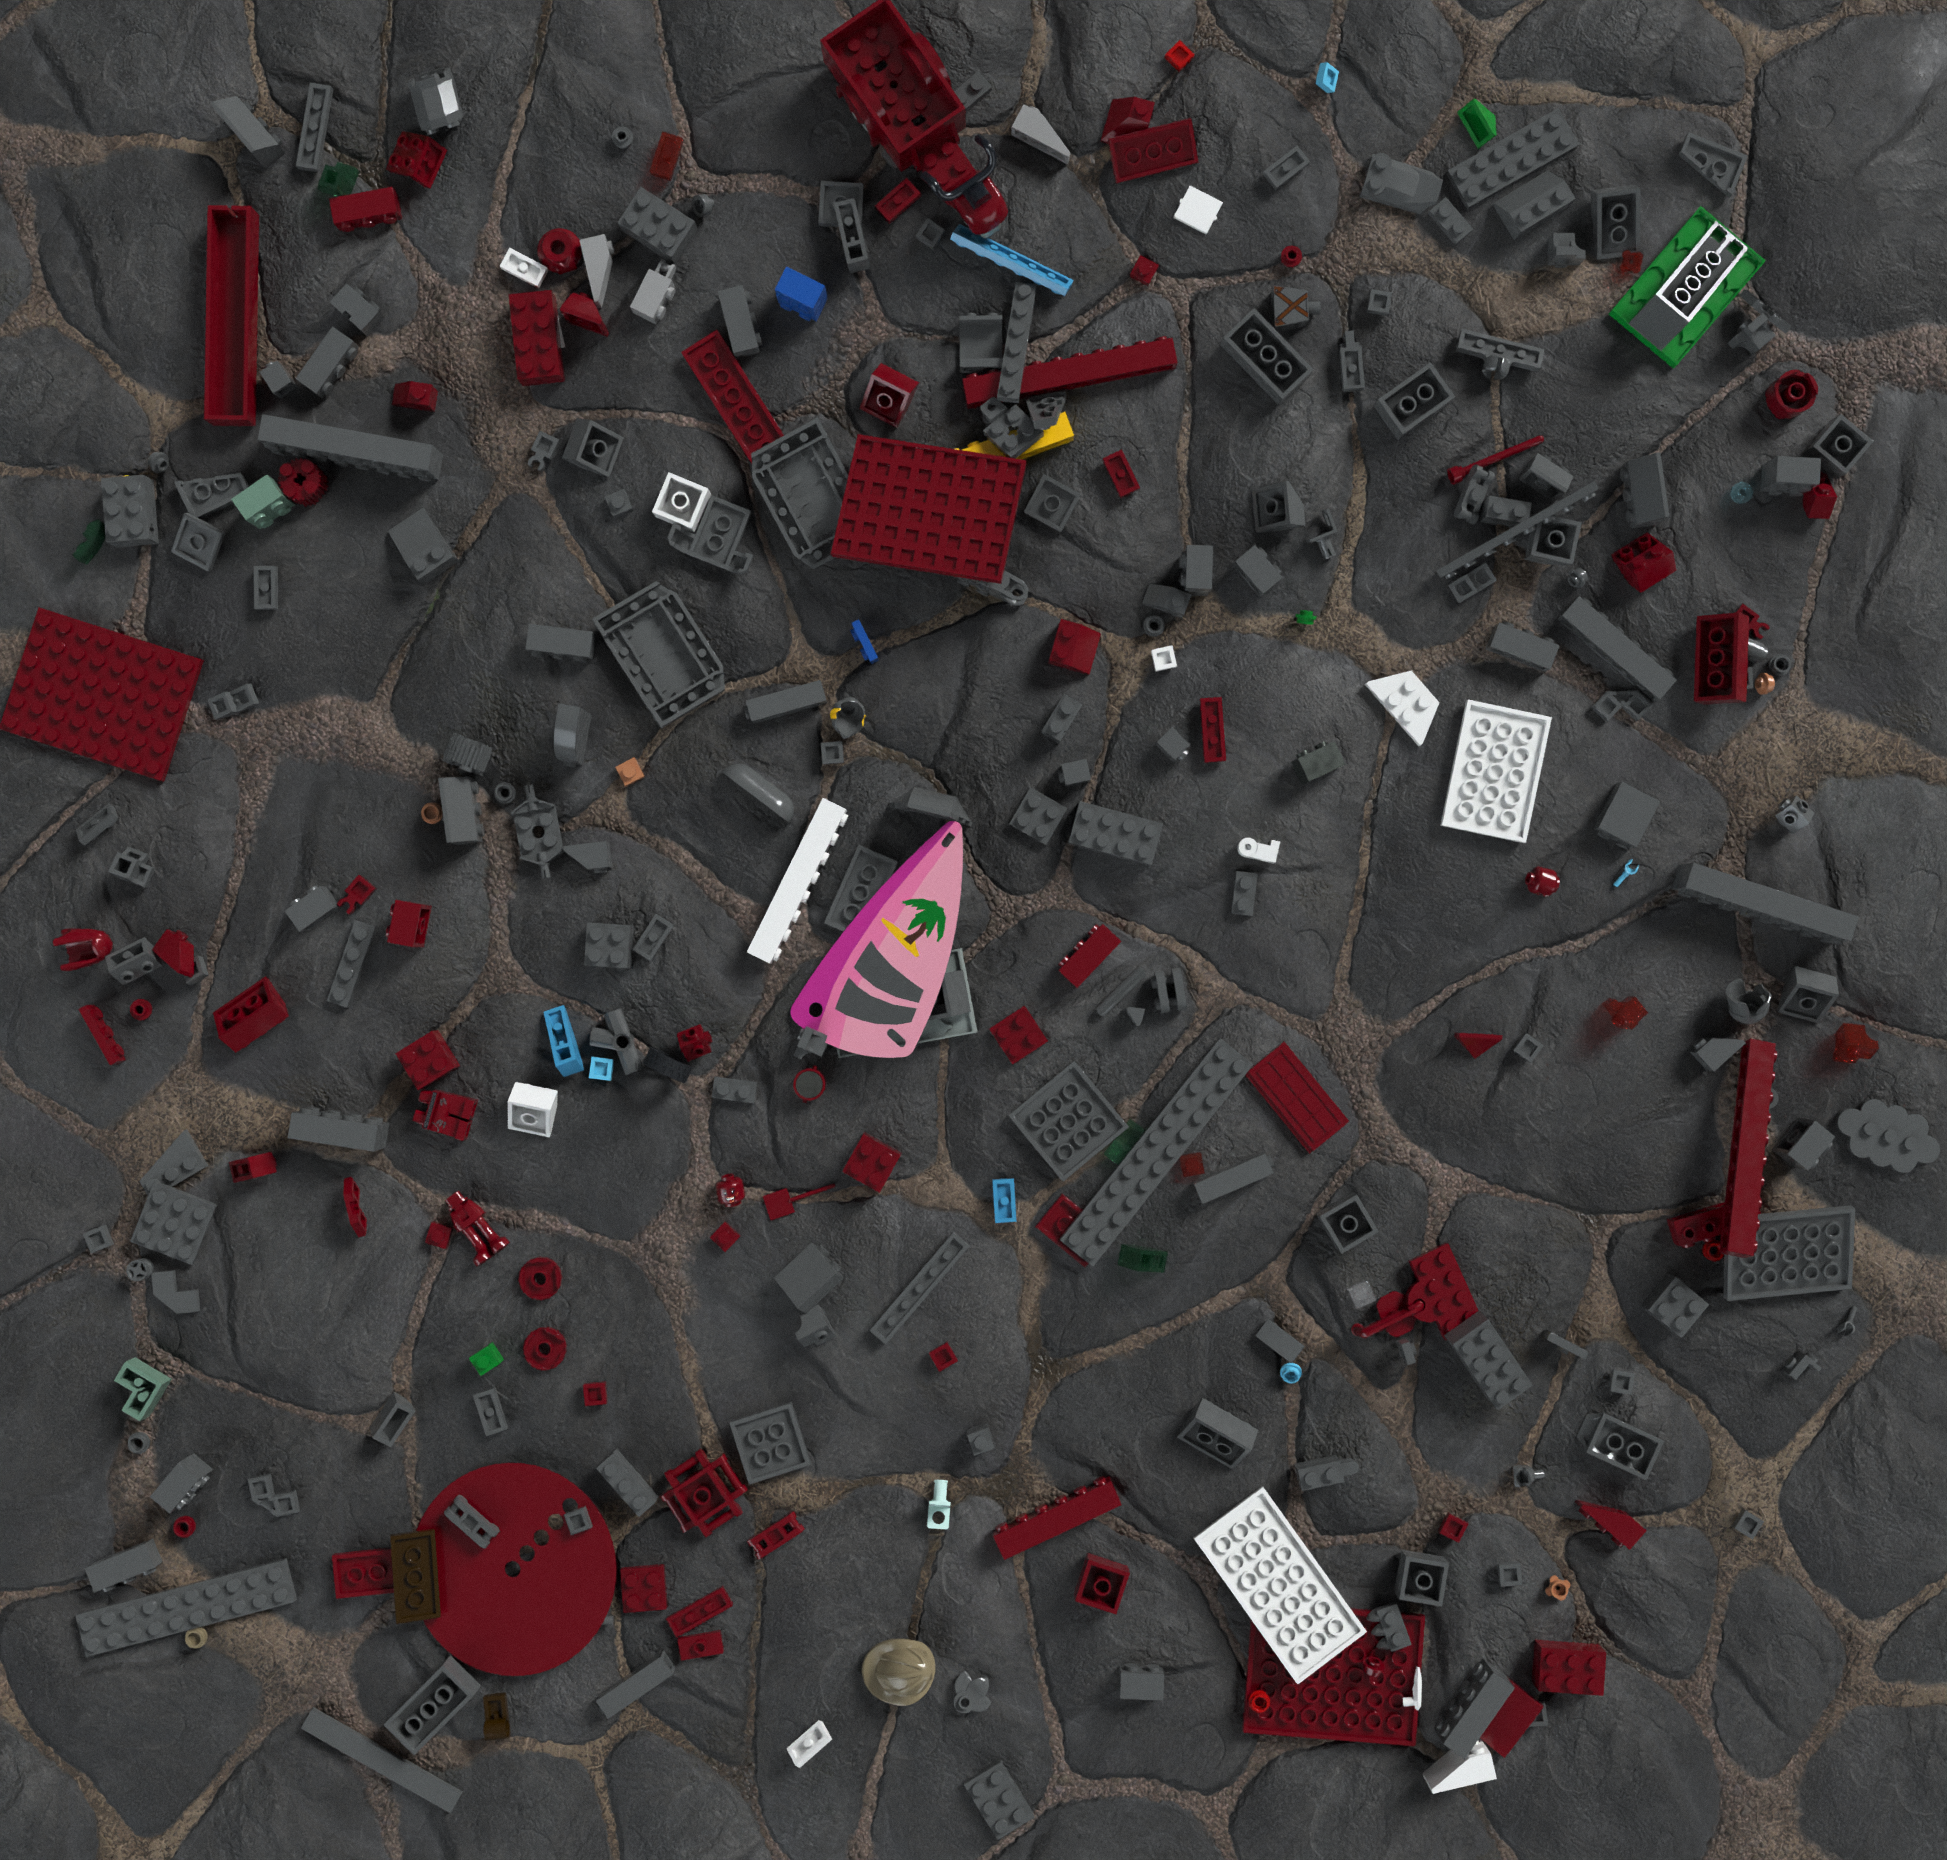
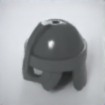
M1736 979L1728 984L1726 997L1731 1017L1742 1024L1750 1025L1759 1022L1768 1013L1772 994L1764 988L1763 984L1756 985L1753 991L1745 990L1742 979Z

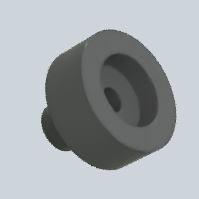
M706 194L694 196L692 199L694 213L698 217H705L711 214L712 207L715 205L714 200L710 199Z

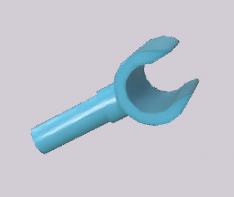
M1633 859L1627 861L1624 872L1614 882L1616 887L1626 877L1638 871L1639 865L1635 869H1630L1628 866Z

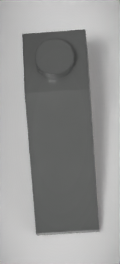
M855 198L835 202V212L850 274L871 269Z

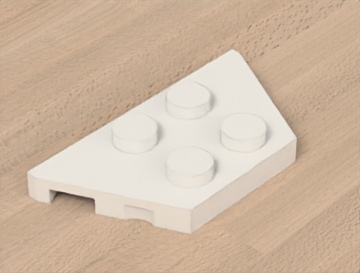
M1407 671L1368 681L1365 686L1418 746L1423 744L1439 702L1412 671Z

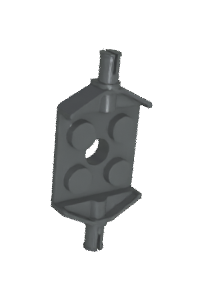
M534 785L524 786L527 796L526 801L511 812L514 816L521 856L519 857L520 859L538 864L542 879L550 878L548 865L564 852L556 806L538 800V797H535ZM538 826H542L545 830L544 836L541 838L534 836V829Z

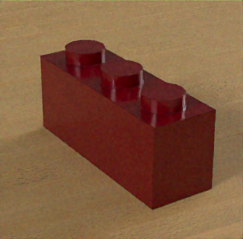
M393 187L329 198L333 223L340 231L350 232L358 227L371 228L379 223L393 224L396 220L402 219L398 194Z
M1096 924L1088 932L1090 937L1085 942L1081 939L1073 948L1075 953L1070 958L1066 955L1058 963L1060 966L1058 971L1076 988L1122 942L1104 924L1100 926Z

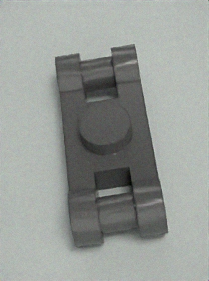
M1477 464L1472 466L1454 511V517L1464 518L1467 523L1472 525L1478 521L1479 510L1489 484L1492 483L1495 477L1494 472L1490 470L1484 471ZM1478 478H1481L1480 483L1477 484V483H1476L1477 479H1478ZM1467 505L1471 506L1469 511H1467Z
M457 1495L453 1500V1505L448 1506L444 1511L445 1516L480 1547L487 1548L490 1544V1539L496 1537L500 1529L473 1508L465 1497ZM460 1509L464 1512L462 1516L458 1514ZM480 1528L486 1531L483 1535L478 1532Z

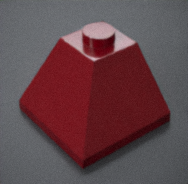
M1138 97L1112 99L1101 142L1108 144V138L1148 129L1155 102Z
M572 292L560 308L566 321L569 324L608 337L609 332L592 297L582 292L579 295Z

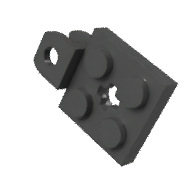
M991 397L980 407L983 414V422L987 426L983 430L984 436L1006 457L1016 459L1044 436L1043 430L1034 429L1031 419L1016 404L1007 411V407L1001 401ZM991 405H994V406H995V407H993L991 410H988V407H989V406H991ZM1011 430H1017L1016 436L1014 434L1009 435Z

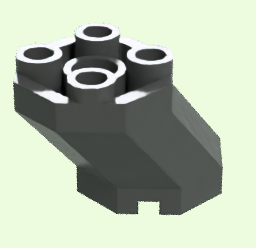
M446 67L444 71L442 68L422 73L418 75L420 80L416 82L414 78L409 79L407 84L422 131L426 130L427 135L438 132L439 127L447 125V128H452L460 124L459 121L462 120L464 113L450 67Z

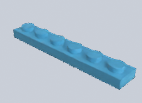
M961 224L956 227L951 235L950 240L956 242L958 246L966 247L974 251L978 256L994 261L999 266H1005L1013 270L1015 274L1025 276L1035 284L1051 289L1055 294L1065 296L1074 281L989 238H982L979 234H974L969 228Z

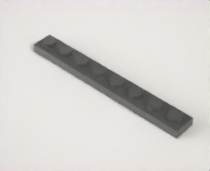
M1595 481L1436 570L1440 578L1445 576L1446 580L1458 573L1456 569L1463 565L1465 568L1477 563L1475 558L1482 554L1486 558L1497 551L1495 547L1503 543L1504 546H1507L1516 541L1515 536L1521 532L1525 536L1536 529L1535 524L1541 521L1546 524L1555 519L1556 516L1554 514L1560 510L1566 513L1576 507L1574 502L1583 499L1585 502L1596 496L1594 491L1599 489Z

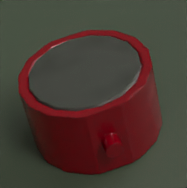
M813 1065V1068L801 1070L794 1079V1091L799 1098L803 1099V1103H807V1100L811 1101L819 1098L826 1089L827 1082L825 1076L820 1070H817L818 1066Z

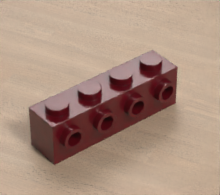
M1725 1202L1666 1219L1673 1243L1682 1246V1248H1689L1695 1246V1242L1701 1240L1703 1242L1715 1240V1236L1722 1233Z

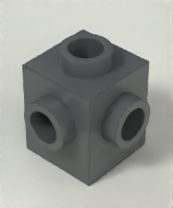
M1796 795L1790 800L1788 798L1784 799L1777 806L1779 809L1775 817L1782 826L1794 834L1810 823L1814 812L1806 801L1801 800Z

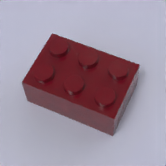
M1535 1639L1532 1683L1538 1691L1604 1696L1606 1651L1599 1644Z

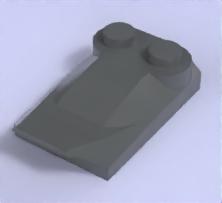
M1385 153L1372 154L1360 198L1421 215L1424 210L1437 203L1443 180L1431 171L1393 160Z
M1604 1412L1586 1414L1577 1434V1438L1582 1443L1586 1453L1644 1480L1648 1479L1664 1443V1440L1651 1433L1636 1428Z

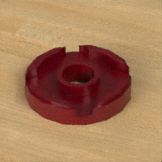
M536 1257L524 1264L519 1272L518 1281L520 1289L529 1298L545 1300L558 1292L563 1276L560 1267L555 1261L547 1257ZM537 1273L545 1275L546 1281L544 1284H538L535 1281Z
M540 1327L533 1330L526 1337L523 1345L525 1359L533 1368L541 1371L557 1367L564 1360L567 1352V1343L564 1336L558 1330L551 1327ZM540 1344H548L550 1346V1353H541L539 1349Z

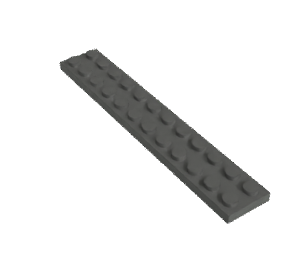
M1218 1038L1059 1240L1094 1267L1253 1064L1224 1040Z

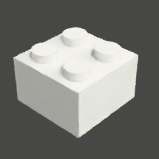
M668 472L652 513L656 518L671 524L675 523L685 530L695 533L711 493L706 487Z

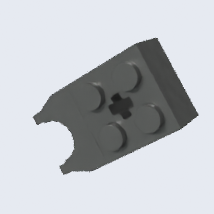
M1005 570L1002 584L956 577L958 578L957 582L966 587L972 585L977 588L976 591L986 597L991 595L1014 606L1024 605L1028 597L1029 588L1026 583ZM1018 589L1022 591L1023 594L1021 596H1015L1012 594V591Z

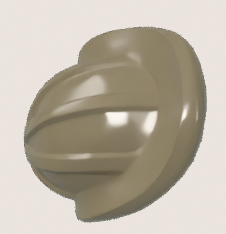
M889 1639L876 1644L867 1652L862 1664L863 1680L870 1693L885 1703L897 1706H907L919 1701L930 1689L935 1675V1660L929 1647L920 1641L910 1639Z

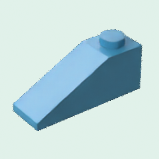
M562 1005L544 1011L555 1067L563 1077L583 1071L584 1067L580 1050L565 1006Z

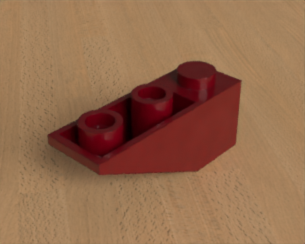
M1581 1500L1575 1501L1580 1506L1578 1511L1587 1519L1590 1517L1595 1519L1597 1522L1594 1525L1604 1534L1607 1531L1613 1535L1611 1540L1620 1548L1624 1545L1630 1550L1647 1531L1623 1510Z

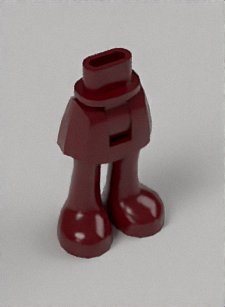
M460 1191L455 1192L445 1200L450 1207L448 1210L451 1212L450 1217L456 1231H462L476 1250V1255L473 1259L476 1267L492 1258L510 1243L506 1237H500L488 1225L483 1217L486 1212L475 1202L468 1199V1197L464 1198ZM473 1225H476L490 1244V1248L477 1234Z

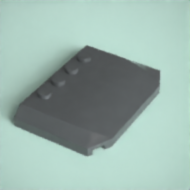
M817 417L751 453L752 478L794 556L812 569H816L836 558L832 557L831 550L848 479V473Z
M655 581L592 618L599 634L661 729L725 691L722 663L678 594L665 588L659 582Z

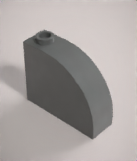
M559 703L554 730L555 756L563 762L564 766L576 768V764L583 765L592 715L581 707Z

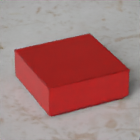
M1179 40L1165 54L1164 58L1180 72L1194 58L1195 54Z

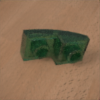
M99 519L87 525L86 530L82 533L87 541L79 544L76 551L72 554L79 562L86 565L98 553L106 538L105 523Z

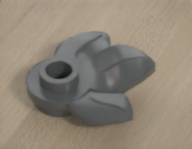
M965 1670L958 1675L954 1683L956 1691L953 1699L954 1708L960 1713H968L971 1710L975 1712L986 1710L991 1704V1701L985 1696L989 1688L988 1678L980 1677L971 1680ZM963 1698H967L968 1704L966 1706L961 1705V1700Z

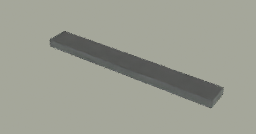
M315 1707L311 1709L301 1727L302 1730L449 1813L452 1812L463 1791Z

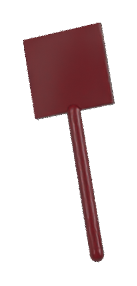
M833 1183L790 1198L787 1188L762 1196L770 1220L794 1213L793 1201L834 1188L835 1184Z

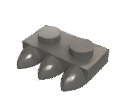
M1395 1601L1375 1608L1367 1615L1366 1620L1380 1622L1372 1629L1371 1634L1385 1636L1377 1643L1376 1648L1393 1652L1412 1645Z

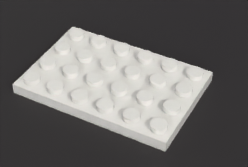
M1466 700L1440 826L1526 843L1552 717Z

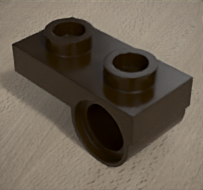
M506 1692L484 1695L485 1722L483 1733L485 1741L508 1739L511 1736Z

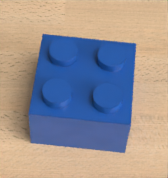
M787 266L775 288L780 307L787 311L794 310L798 312L799 316L807 321L812 319L817 322L828 300L825 285Z

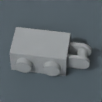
M661 259L655 271L648 269L630 306L633 314L654 324H657L658 320L664 317L666 312L665 306L668 300L671 301L675 294V286L671 279L676 271V265H669L666 263V260ZM662 271L667 273L666 276L661 275Z

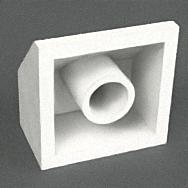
M515 1082L508 1099V1129L550 1137L557 1108L558 1091Z

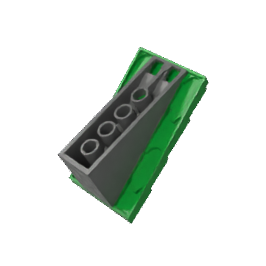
M1700 206L1610 311L1609 315L1674 369L1766 260Z

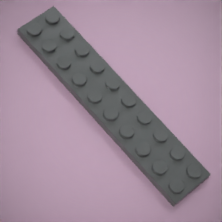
M287 1558L83 1611L75 1616L85 1656L88 1657L295 1602L297 1597Z

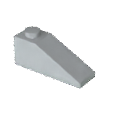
M1023 104L1012 125L1011 135L1068 165L1070 152L1049 122L1037 108L1033 106L1028 107Z
M605 234L580 240L590 287L597 308H602L613 264L611 254L615 253L612 241H608Z

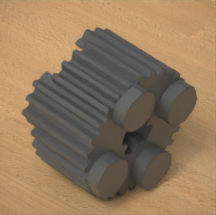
M453 732L442 761L483 776L492 753V748Z

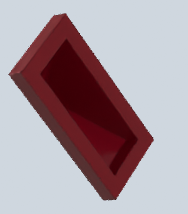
M1455 1032L1454 1037L1476 1059L1500 1042L1503 1035Z

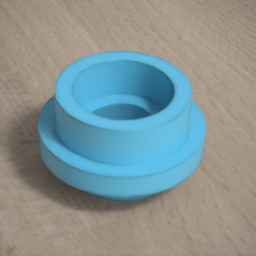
M1287 1363L1281 1367L1280 1375L1285 1382L1296 1383L1302 1375V1370L1295 1363Z

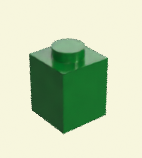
M493 1342L469 1358L480 1376L504 1360Z

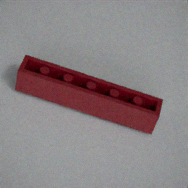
M1104 1476L1099 1477L1088 1487L1080 1486L1071 1495H1061L1055 1498L1054 1502L1049 1505H1039L1034 1509V1512L1028 1515L1027 1513H1022L1015 1517V1521L1009 1524L1003 1522L995 1527L996 1530L993 1531V1537L1003 1559L1006 1560L1121 1506V1500L1110 1476L1107 1478Z

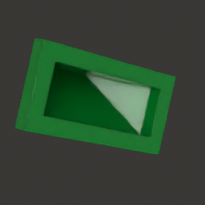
M1471 100L1457 112L1478 149L1496 136L1495 115L1478 100Z

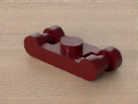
M790 1511L784 1517L746 1541L750 1547L754 1548L755 1556L758 1560L805 1530L802 1523L799 1524L796 1520L797 1516L794 1511ZM789 1523L792 1529L787 1532L784 1526ZM763 1539L767 1543V1546L763 1547L760 1543V1541Z

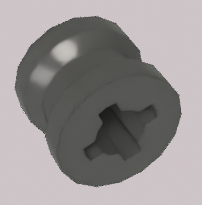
M148 1258L134 1260L127 1266V1276L133 1281L147 1279L154 1272V1265Z

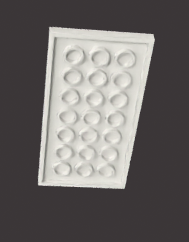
M1263 1486L1193 1537L1297 1684L1367 1632Z

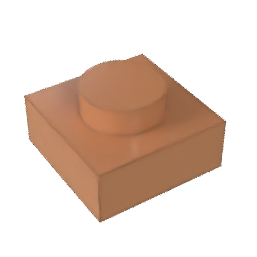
M635 757L615 767L626 787L645 777Z

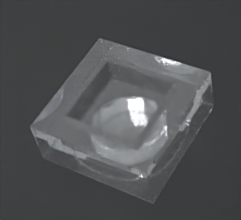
M1367 1280L1347 1288L1356 1309L1376 1301Z

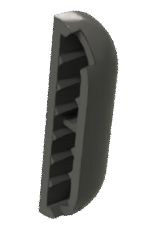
M732 764L722 771V773L780 817L791 823L794 817L792 800L778 787L745 764Z

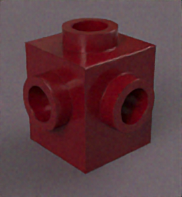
M701 1024L677 1033L680 1049L687 1061L712 1052L710 1043L713 1042L708 1030L704 1031Z

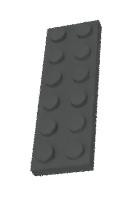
M1557 108L1454 166L1446 174L1468 210L1571 152L1580 144L1560 109Z

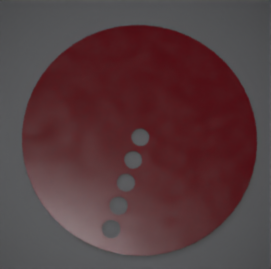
M510 1462L493 1464L473 1470L456 1479L433 1500L424 1513L416 1531L435 1529L441 1617L423 1621L433 1637L453 1656L476 1669L503 1676L532 1675L555 1668L579 1653L598 1632L607 1616L614 1596L616 1584L615 1550L610 1532L601 1513L590 1498L574 1483L560 1474L536 1465ZM457 1495L465 1497L473 1508L500 1529L497 1536L490 1539V1544L487 1548L480 1547L445 1516L444 1511L448 1506L453 1505V1500ZM565 1499H574L578 1504V1508L586 1506L593 1525L592 1528L574 1535L570 1534L564 1517L566 1512L562 1506ZM460 1509L458 1514L462 1516L464 1512ZM552 1514H559L563 1518V1526L558 1530L552 1529L548 1524V1519ZM480 1528L478 1532L483 1535L486 1531ZM545 1530L548 1533L549 1541L546 1545L541 1546L534 1541L536 1531ZM528 1545L534 1549L535 1556L531 1561L521 1559L519 1554L521 1547ZM510 1561H515L520 1566V1573L516 1577L508 1576L505 1571V1566Z

